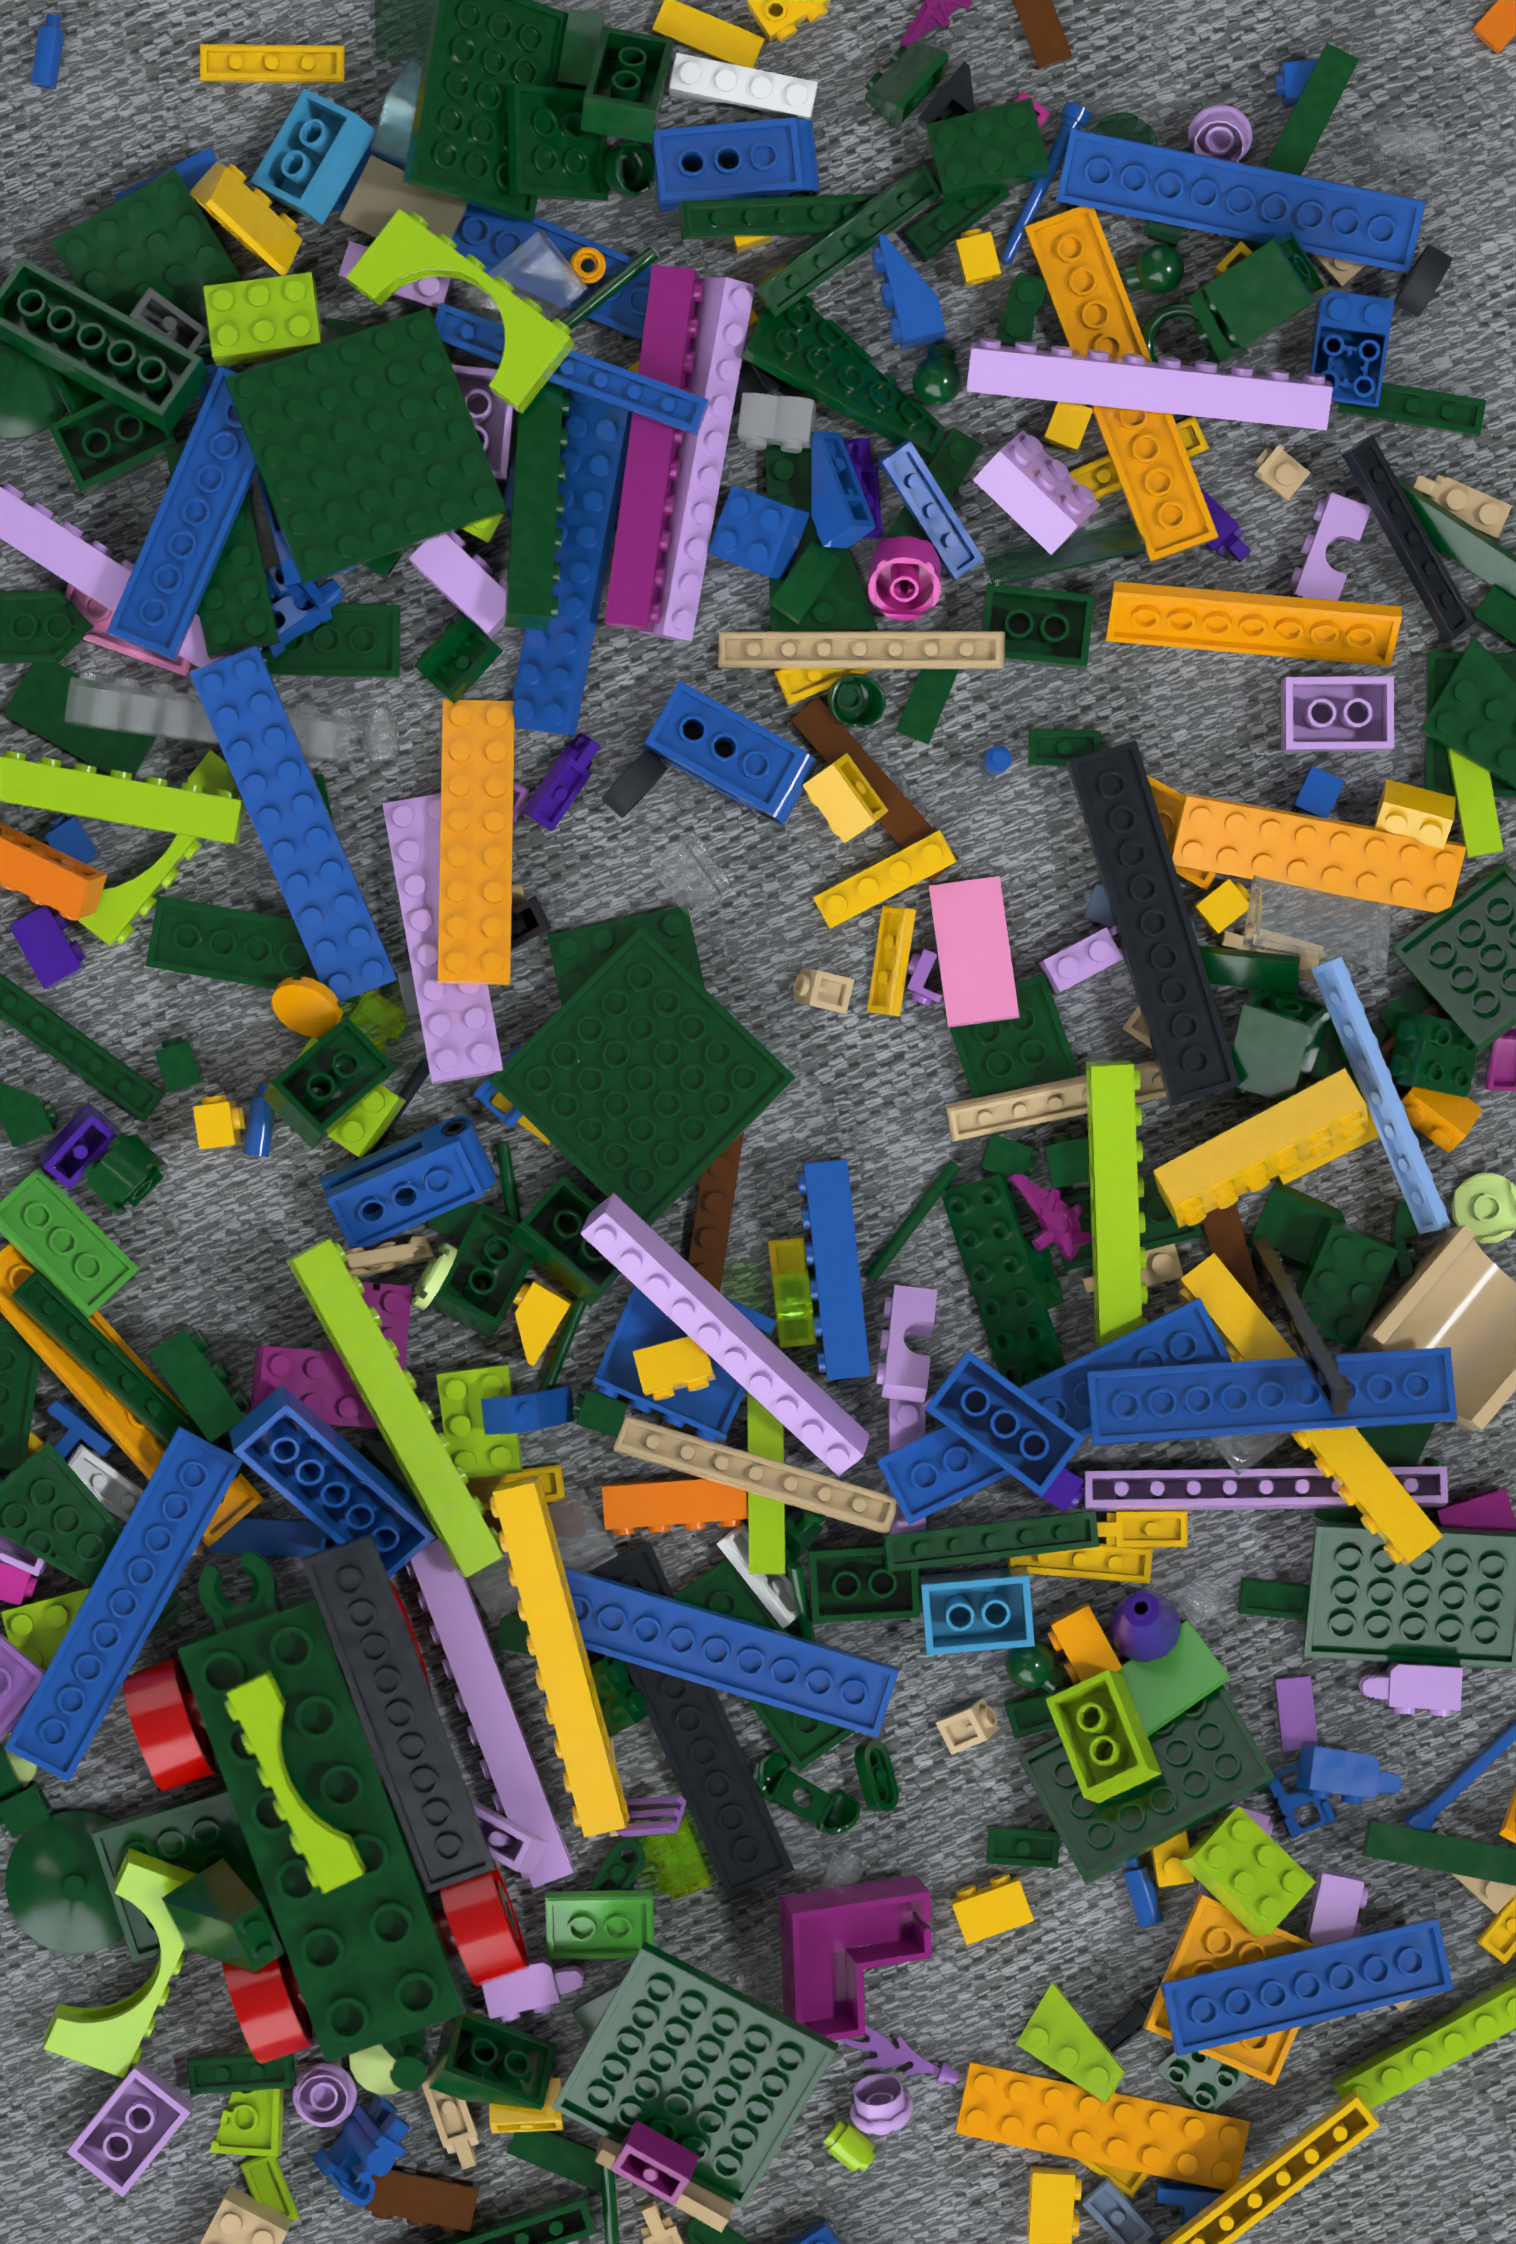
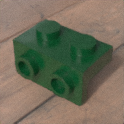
M461 614L446 627L442 636L422 653L420 659L415 664V668L455 704L498 658L503 650L464 614Z

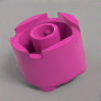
M908 536L887 538L878 544L877 549L872 554L869 563V597L872 603L876 604L887 617L900 621L915 620L937 604L941 592V564L933 544L929 541Z

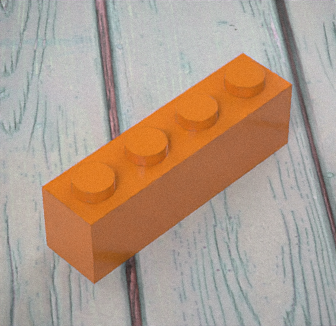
M0 822V886L8 890L20 891L30 896L29 899L32 902L44 906L48 905L58 910L62 917L69 920H79L96 913L107 877L106 873Z
M700 1477L602 1484L605 1530L613 1529V1535L634 1534V1528L648 1527L649 1533L670 1531V1525L684 1524V1530L706 1528V1522L720 1521V1527H734L742 1525L741 1519H748L746 1491Z

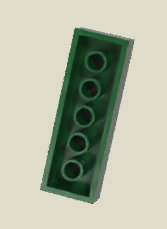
M21 257L0 287L1 340L168 434L209 377L202 357Z

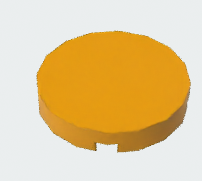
M293 977L284 979L274 991L271 1002L273 1011L288 1028L304 1036L318 1038L323 1037L340 1022L343 1015L342 1007L339 1009L337 1005L338 998L327 986L307 977H302L301 980H292Z

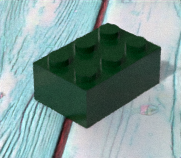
M604 26L584 95L581 130L652 144L671 73L674 39Z
M1032 98L926 124L927 138L944 204L1049 177V165Z
M106 398L48 426L80 492L85 496L166 457V448L180 445L173 429L168 434Z
M987 583L984 593L980 632L1005 633L1004 662L1085 670L1088 663L1095 595Z
M562 1175L521 1221L509 1238L591 1308L621 1272L580 1234L588 1215L599 1205L567 1177Z
M1328 1216L1325 1218L1296 1285V1293L1300 1299L1304 1298L1310 1310V1319L1313 1324L1320 1326L1324 1337L1356 1349L1397 1256L1398 1249L1388 1240Z
M189 1326L148 1354L207 1440L211 1443L236 1426L250 1413L251 1400L241 1387L235 1390L228 1380L232 1373L221 1358L215 1360L210 1354L208 1348L212 1344L200 1328L194 1330L192 1326Z
M883 1543L808 1548L813 1624L921 1617L918 1569L886 1572Z

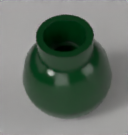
M1155 244L1148 247L1137 257V261L1124 265L1128 286L1131 292L1145 289L1153 294H1166L1173 291L1181 283L1184 276V262L1181 255L1174 248L1164 244Z
M942 345L929 347L927 358L917 365L913 373V390L917 397L928 405L942 406L948 404L958 395L961 389V373L955 364L956 352L952 348Z
M1034 1640L1035 1646L1011 1648L1006 1656L1005 1667L1013 1683L1027 1689L1041 1687L1049 1693L1057 1688L1064 1676L1065 1668L1055 1663L1051 1650L1043 1642Z

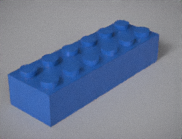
M847 1159L803 1163L804 1171H797L799 1193H806L807 1206L801 1207L803 1229H810L811 1242H805L804 1244L807 1265H814L815 1278H808L811 1301L818 1300L819 1313L812 1314L815 1337L822 1336L823 1349L816 1350L819 1373L825 1372L827 1380L871 1376Z
M283 1384L229 1431L233 1452L337 1544L372 1533L388 1578H391L436 1538L435 1532L422 1508Z

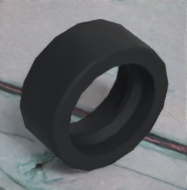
M1428 244L1400 288L1394 304L1413 316L1419 317L1441 283L1453 258Z
M645 750L602 797V801L618 816L623 818L652 789L668 768L649 750Z

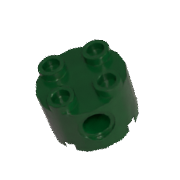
M124 1133L119 1134L109 1144L108 1149L110 1152L101 1161L99 1159L94 1160L83 1172V1175L87 1178V1186L98 1194L117 1216L128 1212L124 1207L126 1204L130 1203L133 1207L138 1205L164 1177L159 1170L164 1172L168 1169L167 1163L151 1151L138 1134L129 1137Z

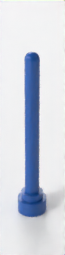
M1066 101L1060 113L1062 117L1060 124L1063 126L1047 157L1049 177L1035 181L999 256L1002 264L1008 265L1014 260L1026 235L1024 227L1031 225L1067 150L1071 128L1081 130L1082 127L1085 128L1092 115L1087 109Z
M1516 1720L1424 1809L1422 1807L1416 1811L1412 1809L1403 1820L1412 1829L1431 1832L1433 1830L1431 1826L1436 1822L1434 1818L1516 1740Z

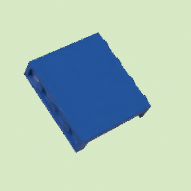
M634 1286L592 1381L599 1384L597 1391L615 1399L618 1394L624 1395L632 1399L629 1405L646 1413H650L651 1408L664 1413V1421L680 1428L683 1427L684 1422L698 1428L695 1433L696 1435L709 1441L715 1442L717 1437L725 1440L746 1389L711 1356L716 1379L709 1381V1387L697 1391H689L688 1387L674 1391L675 1395L673 1397L660 1401H654L653 1397L646 1398L632 1351L684 1338L689 1335L639 1288ZM725 1297L769 1339L777 1319Z

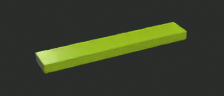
M747 1391L748 1453L785 1464L784 1425ZM748 1492L749 1575L786 1574L785 1503Z

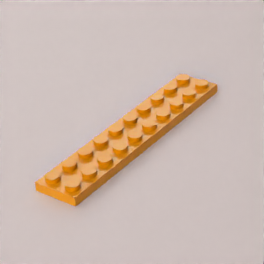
M1079 206L1025 226L1026 237L1042 279L1045 280L1046 290L1068 347L1073 348V353L1087 355L1088 350H1102L1109 352V357L1121 359L1127 353L1145 356V361L1152 362L1095 209ZM1090 405L1149 562H1156L1217 539L1216 528L1173 415L1171 413Z
M10 1243L0 1251V1312L150 1480L167 1448L9 1298L37 1270ZM96 1311L88 1320L194 1421L104 1317ZM242 1474L229 1486L201 1538L208 1548L264 1500Z

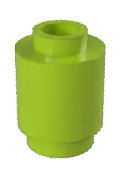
M840 2119L830 2128L822 2140V2143L827 2146L826 2151L851 2172H855L858 2168L862 2171L866 2170L876 2157V2154L873 2152L875 2144L851 2123L845 2124Z

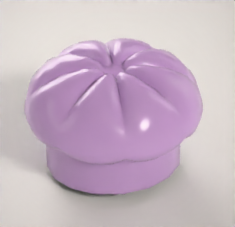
M1225 104L1211 105L1201 110L1193 118L1188 129V142L1193 153L1238 162L1245 156L1253 138L1252 128L1246 116L1237 108Z
M331 2063L314 2064L306 2068L296 2079L297 2086L293 2087L292 2092L293 2103L298 2114L306 2122L318 2127H331L340 2124L352 2113L357 2100L356 2086L349 2073L340 2066Z
M872 2074L860 2079L854 2085V2103L850 2108V2118L854 2125L864 2133L886 2135L903 2128L913 2114V2101L903 2091L902 2084L896 2077L889 2074Z

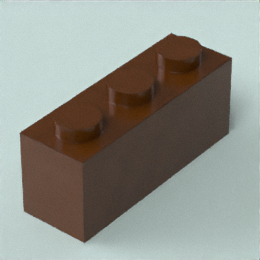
M393 2164L389 2172L383 2177L372 2175L376 2182L375 2195L372 2202L365 2205L364 2209L372 2211V2216L386 2220L392 2219L393 2216L407 2219L406 2222L417 2227H427L428 2223L442 2226V2231L461 2235L463 2231L470 2232L480 2182Z

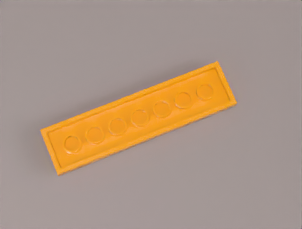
M1114 581L1106 627V641L1391 666L1402 619V606Z
M443 699L437 983L510 985L514 701L458 700L454 704L450 699Z
M1185 792L1171 857L1176 866L1438 913L1452 906L1467 847L1464 843L1447 840L1444 849L1422 844L1412 837L1376 830L1372 826Z
M970 2061L955 2133L1227 2191L1239 2180L1250 2121L1114 2092L1109 2102L1105 2103L1076 2083Z

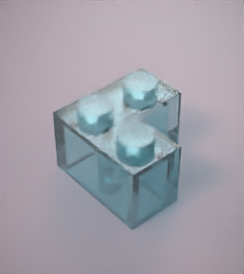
M413 57L409 58L387 93L371 147V151L406 165L423 66L422 61Z

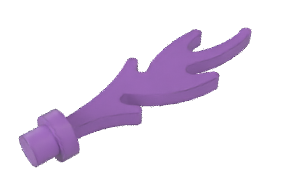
M866 2025L865 2033L870 2037L869 2041H856L849 2038L839 2039V2041L851 2047L875 2051L877 2053L876 2058L864 2060V2063L869 2066L889 2068L911 2061L913 2067L906 2070L907 2075L914 2073L938 2075L937 2083L943 2085L944 2082L955 2085L959 2075V2071L950 2068L949 2063L943 2062L940 2068L919 2056L907 2045L901 2036L897 2037L899 2048H895L886 2037Z

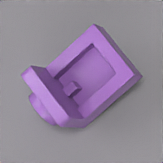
M923 949L920 955L913 953L907 967V973L911 977L905 989L912 992L910 999L929 1007L931 1001L940 1003L942 996L923 988L937 957V954Z

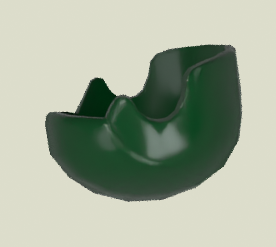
M624 142L613 147L604 160V178L609 188L616 194L626 197H637V195L650 190V182L654 175V160L648 149L637 142Z
M850 673L837 678L831 685L827 696L829 712L839 723L847 727L865 729L872 726L882 717L886 707L885 694L875 680L863 674Z

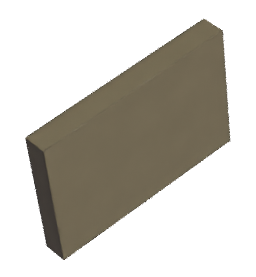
M371 155L339 221L376 239L398 209H401L407 215L414 211L428 222L427 230L435 236H438L441 232L452 240L469 206L468 203L403 182V170Z

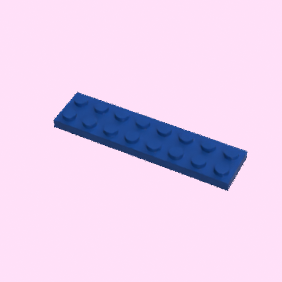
M220 366L107 629V633L113 637L175 661L257 470L255 460L224 382L226 377L237 373Z
M1435 1917L1160 1983L1175 2054L1178 2056L1453 1990L1439 1919Z

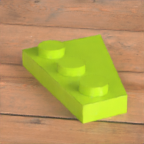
M1051 1983L1016 2045L1105 2103L1109 2102L1127 2071L1103 2041L1086 2024L1082 2015L1070 2004L1056 1983Z

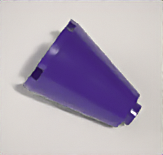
M1137 1591L1125 1596L1115 1605L1109 1618V1633L1116 1649L1125 1657L1138 1662H1149L1168 1655L1177 1644L1180 1634V1618L1174 1605L1163 1595L1152 1591Z

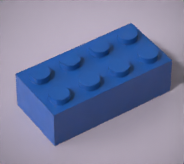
M967 1349L923 1406L926 1411L1041 1497L1085 1440V1437Z

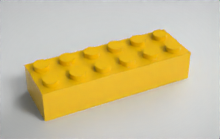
M1344 1068L1153 1170L1159 1194L1179 1228L1186 1224L1188 1226L1196 1225L1206 1218V1213L1218 1207L1219 1209L1228 1208L1237 1202L1238 1196L1249 1190L1257 1192L1265 1188L1270 1183V1179L1281 1173L1289 1175L1297 1171L1302 1166V1162L1311 1157L1321 1158L1330 1153L1334 1148L1333 1146L1346 1139L1349 1142L1362 1136L1365 1133V1129L1369 1127L1366 1103Z

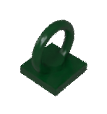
M1200 290L1189 296L1190 303L1176 302L1161 307L1151 315L1141 332L1152 362H1158L1154 353V339L1158 329L1166 321L1175 317L1194 319L1193 323L1197 335L1203 345L1209 349L1205 362L1216 363L1217 368L1220 362L1238 360L1249 354L1246 347L1241 348L1239 343L1234 344L1225 332L1224 327L1226 323L1219 313H1214L1205 300V295H1207L1205 290Z

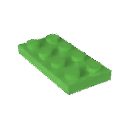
M39 1167L0 1202V1233L87 1319L139 1270Z

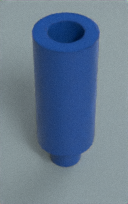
M47 14L45 26H39L30 82L32 86L56 89L65 34L64 30L59 29L61 17L58 15Z
M1000 745L991 747L983 757L984 769L992 775L1002 774L1011 764L1012 757L1010 751Z
M259 1084L257 1097L251 1096L244 1154L269 1157L276 1111L262 1098L268 1085Z
M1138 1856L1126 1863L1128 1868L1123 1870V1874L1139 1927H1146L1163 1921L1164 1917L1148 1864H1141Z

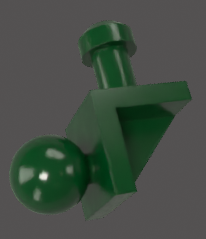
M794 1507L785 1518L786 1566L791 1562L797 1561L824 1529L820 1524L825 1520V1515Z

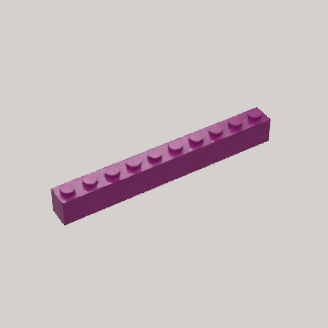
M652 265L638 374L689 393L690 388L685 387L687 373H693L695 353L690 352L692 338L698 337L700 325L699 316H695L697 302L701 303L704 296V281L700 280V276L695 269ZM632 413L605 623L610 628L653 633L654 623L658 624L661 617V602H657L658 588H663L666 580V566H662L663 552L669 551L671 543V531L666 530L668 516L674 515L676 496L671 494L673 480L678 481L681 462L680 459H676L677 446L683 445L685 431Z

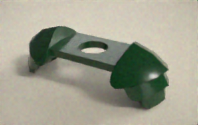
M771 1752L756 1764L753 1771V1779L762 1796L770 1803L774 1801L817 1827L816 1830L835 1835L850 1830L859 1820L860 1803L855 1801L852 1795L845 1794L842 1789H836L831 1795L789 1770L792 1762L789 1758H784L781 1753ZM796 1789H805L809 1792L812 1798L810 1806L800 1807L794 1802L793 1793Z

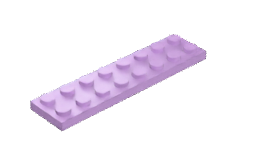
M441 793L382 803L432 1084L502 1071L503 1067L488 985L437 983Z

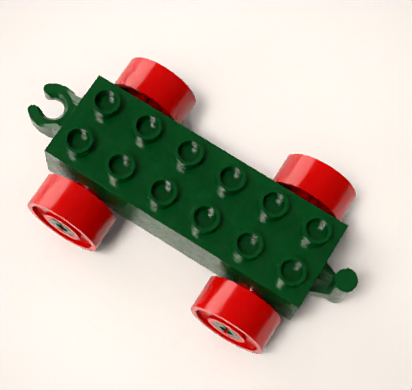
M248 1550L241 1556V1566L254 1582V1591L250 1599L242 1603H234L226 1599L221 1591L222 1575L220 1569L215 1564L207 1565L201 1571L198 1590L200 1601L207 1614L213 1618L216 1630L186 1640L177 1649L181 1661L179 1658L173 1657L129 1673L125 1680L122 1681L131 1724L149 1771L158 1787L164 1792L217 1773V1761L220 1766L279 1932L275 1928L273 1929L285 1951L284 1954L255 1973L222 1962L226 1984L237 2019L257 2061L260 2064H264L315 2045V2033L326 2063L381 2044L395 2060L393 2068L390 2070L393 2084L401 2090H415L425 2081L429 2052L425 2046L426 2027L462 2015L467 2007L469 1996L454 1955L460 1953L466 1970L476 1987L528 1969L529 1960L519 1922L495 1860V1870L439 1889L444 1907L437 1910L431 1892L426 1894L315 1595L313 1594L282 1605L277 1594L278 1585L275 1572L268 1560L255 1550ZM389 1580L431 1691L426 1666L409 1616L394 1583ZM269 1670L286 1702L282 1718L281 1745L284 1763L290 1780L301 1799L319 1818L333 1828L350 1835L366 1868L363 1875L324 1894L320 1886L314 1888L305 1870L309 1863L303 1852L298 1854L294 1849L289 1837L293 1830L287 1819L282 1821L278 1816L273 1804L277 1797L271 1786L267 1788L264 1786L258 1774L257 1767H260L261 1764L256 1753H248L241 1738V1734L245 1733L239 1719L233 1721L225 1705V1701L229 1699L227 1692L231 1688Z

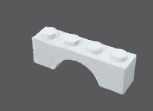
M676 53L669 94L671 97L705 104L717 102L744 106L764 112L777 119L796 117V119L811 120L818 82Z

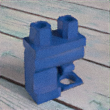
M276 565L266 571L272 602L276 601L273 604L281 642L265 647L273 658L285 651L284 646L304 632L311 631L321 622L325 623L332 618L330 608L334 607L344 598L340 586L333 578L318 587L313 581L303 585L300 582L285 586L280 565Z
M380 2095L375 2098L368 2109L357 2104L352 2111L354 2116L346 2121L343 2126V2133L328 2152L320 2148L312 2158L321 2173L330 2179L340 2195L359 2206H365L374 2199L376 2182L372 2175L385 2176L392 2168L395 2157L401 2159L407 2151L400 2141L411 2127L402 2117L395 2114L398 2110L394 2104ZM359 2178L360 2182L354 2183Z

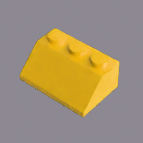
M216 162L192 188L189 195L265 267L280 276H285L303 240L294 232L298 228L297 224L283 212L277 216L269 208L273 202L258 188L252 192L243 183L247 177L232 163L226 167Z

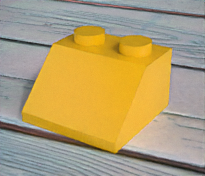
M535 1280L532 1285L525 1282L513 1303L519 1306L515 1316L527 1363L532 1366L538 1361L573 1302L538 1280Z

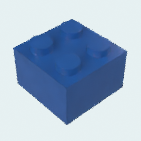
M732 485L707 553L767 577L785 581L810 513L751 489Z

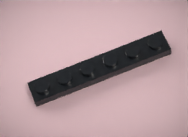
M1374 436L1364 438L1342 454V457L1445 642L1453 640L1476 621Z
M1266 1236L1252 1240L1254 1268L1333 1416L1347 1413L1348 1397L1352 1395L1350 1382L1346 1375L1341 1376L1338 1371V1363L1333 1350H1327L1324 1345V1337L1320 1326L1313 1324L1311 1321L1310 1310L1304 1298L1300 1299L1297 1295L1296 1284L1292 1274H1286L1284 1271L1279 1250L1272 1248Z

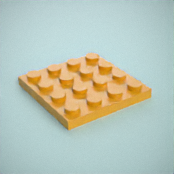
M1199 1893L1162 1982L1316 1945L1277 1927L1270 1935L1256 1938L1222 1903ZM1159 1986L1142 2027L1172 2040L1161 1986ZM1299 2027L1197 2052L1275 2085Z

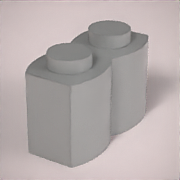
M742 393L737 436L741 442H745V447L750 449L764 450L767 445L781 446L780 450L784 452L801 453L802 448H811V434L813 433L816 412L815 401L813 399L793 396Z

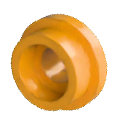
M584 247L577 250L570 260V270L573 277L584 284H592L599 281L606 270V262L602 253L592 247ZM586 260H591L594 262L595 268L591 272H585L581 269V264Z

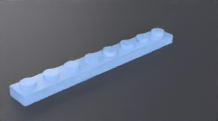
M1342 957L1312 967L1311 970L1419 1234L1440 1230L1450 1225L1445 1204L1437 1192L1432 1172L1426 1165L1419 1147L1418 1138L1413 1133L1406 1116L1405 1106L1397 1094L1391 1072L1384 1062L1378 1047V1040L1368 1023L1364 1006L1357 996L1348 968L1345 966Z

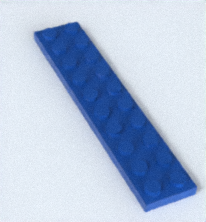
M1071 128L1056 201L1264 244L1274 238L1292 232L1303 250L1307 253L1410 273L1426 203L1425 200L1074 128Z
M369 145L332 210L342 214L371 155L405 171L406 161ZM468 204L469 206L452 238V241L457 244L455 251L465 258L468 254L473 255L486 266L483 272L491 278L495 279L499 275L514 288L570 312L634 260L632 257L536 216L534 221L525 223ZM584 247H592L600 251L606 262V270L603 277L592 284H584L577 281L570 270L571 257L577 250ZM586 260L581 264V269L585 272H591L595 268V264L591 260ZM649 265L591 313L587 319L642 342L652 266Z
M570 390L568 416H565L563 427L568 428L566 449H560V461H566L565 482H558V494L564 495V509L562 517L556 516V528H562L561 550L554 551V562H560L559 584H553L552 596L559 597L557 618L550 619L548 630L525 629L512 701L515 702L513 705L514 728L575 737L624 478L633 412Z
M258 644L190 671L189 674L320 983H323L334 992L338 998L337 1003L397 980L394 967Z
M1197 1298L1019 1387V1389L1083 1437L1091 1434L1087 1372L1232 1361L1201 1299ZM946 1425L876 1459L909 1525L1011 1474Z
M1451 1347L1335 1355L1338 1371L1341 1376H1347L1352 1389V1395L1348 1397L1347 1413L1333 1416L1302 1357L1087 1372L1092 1446L1456 1421L1457 1410Z
M180 1426L178 1427L4 1749L67 1782L71 1780L122 1686V1681L125 1680L237 1474L243 1462L242 1459Z
M564 1566L585 1649L878 1738L899 1673V1667Z

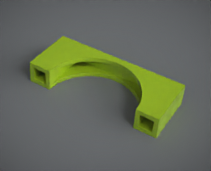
M398 209L347 275L346 279L353 288L379 307L402 287L426 278H455L466 281L481 289L499 308L505 329L503 357L489 386L495 395L522 414L575 346L572 338L569 336L572 331L556 318L550 322L540 314L543 309L527 296L523 301L512 293L515 288L501 276L497 275L493 279L483 272L486 266L473 255L468 254L465 258L455 251L457 244L445 234L440 232L438 236H435L427 230L428 222L417 213L411 211L407 215L401 209Z
M128 1849L115 1877L114 1894L125 1898L137 1906L152 1923L161 1947L157 1965L152 1975L140 1989L119 2002L94 2008L73 2007L58 2003L44 2033L45 2050L121 2078L125 2077L129 2066L133 2068L138 2063L142 2052V2047H139L143 2036L149 2037L156 2022V2017L153 2014L158 2005L164 2006L170 1992V1986L167 1985L172 1974L178 1975L185 1957L181 1954L185 1944L161 1898L196 1876L197 1873L136 1850Z

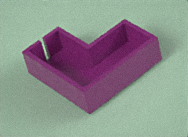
M361 1282L365 1293L361 1294L367 1307L372 1305L379 1314L382 1325L378 1327L384 1338L390 1337L396 1345L400 1354L396 1360L403 1371L405 1370L412 1286ZM329 1338L327 1351L256 1346L250 1412L283 1384L328 1425L378 1429Z
M917 1875L779 1897L783 2014L833 2041L865 2035L863 1969L932 1958L931 1928L926 1923L931 1922L930 1891Z

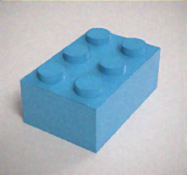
M304 88L250 183L272 200L323 225L377 131L356 113Z
M1026 1566L919 1576L924 1641L927 1655L1035 1646L1030 1579Z

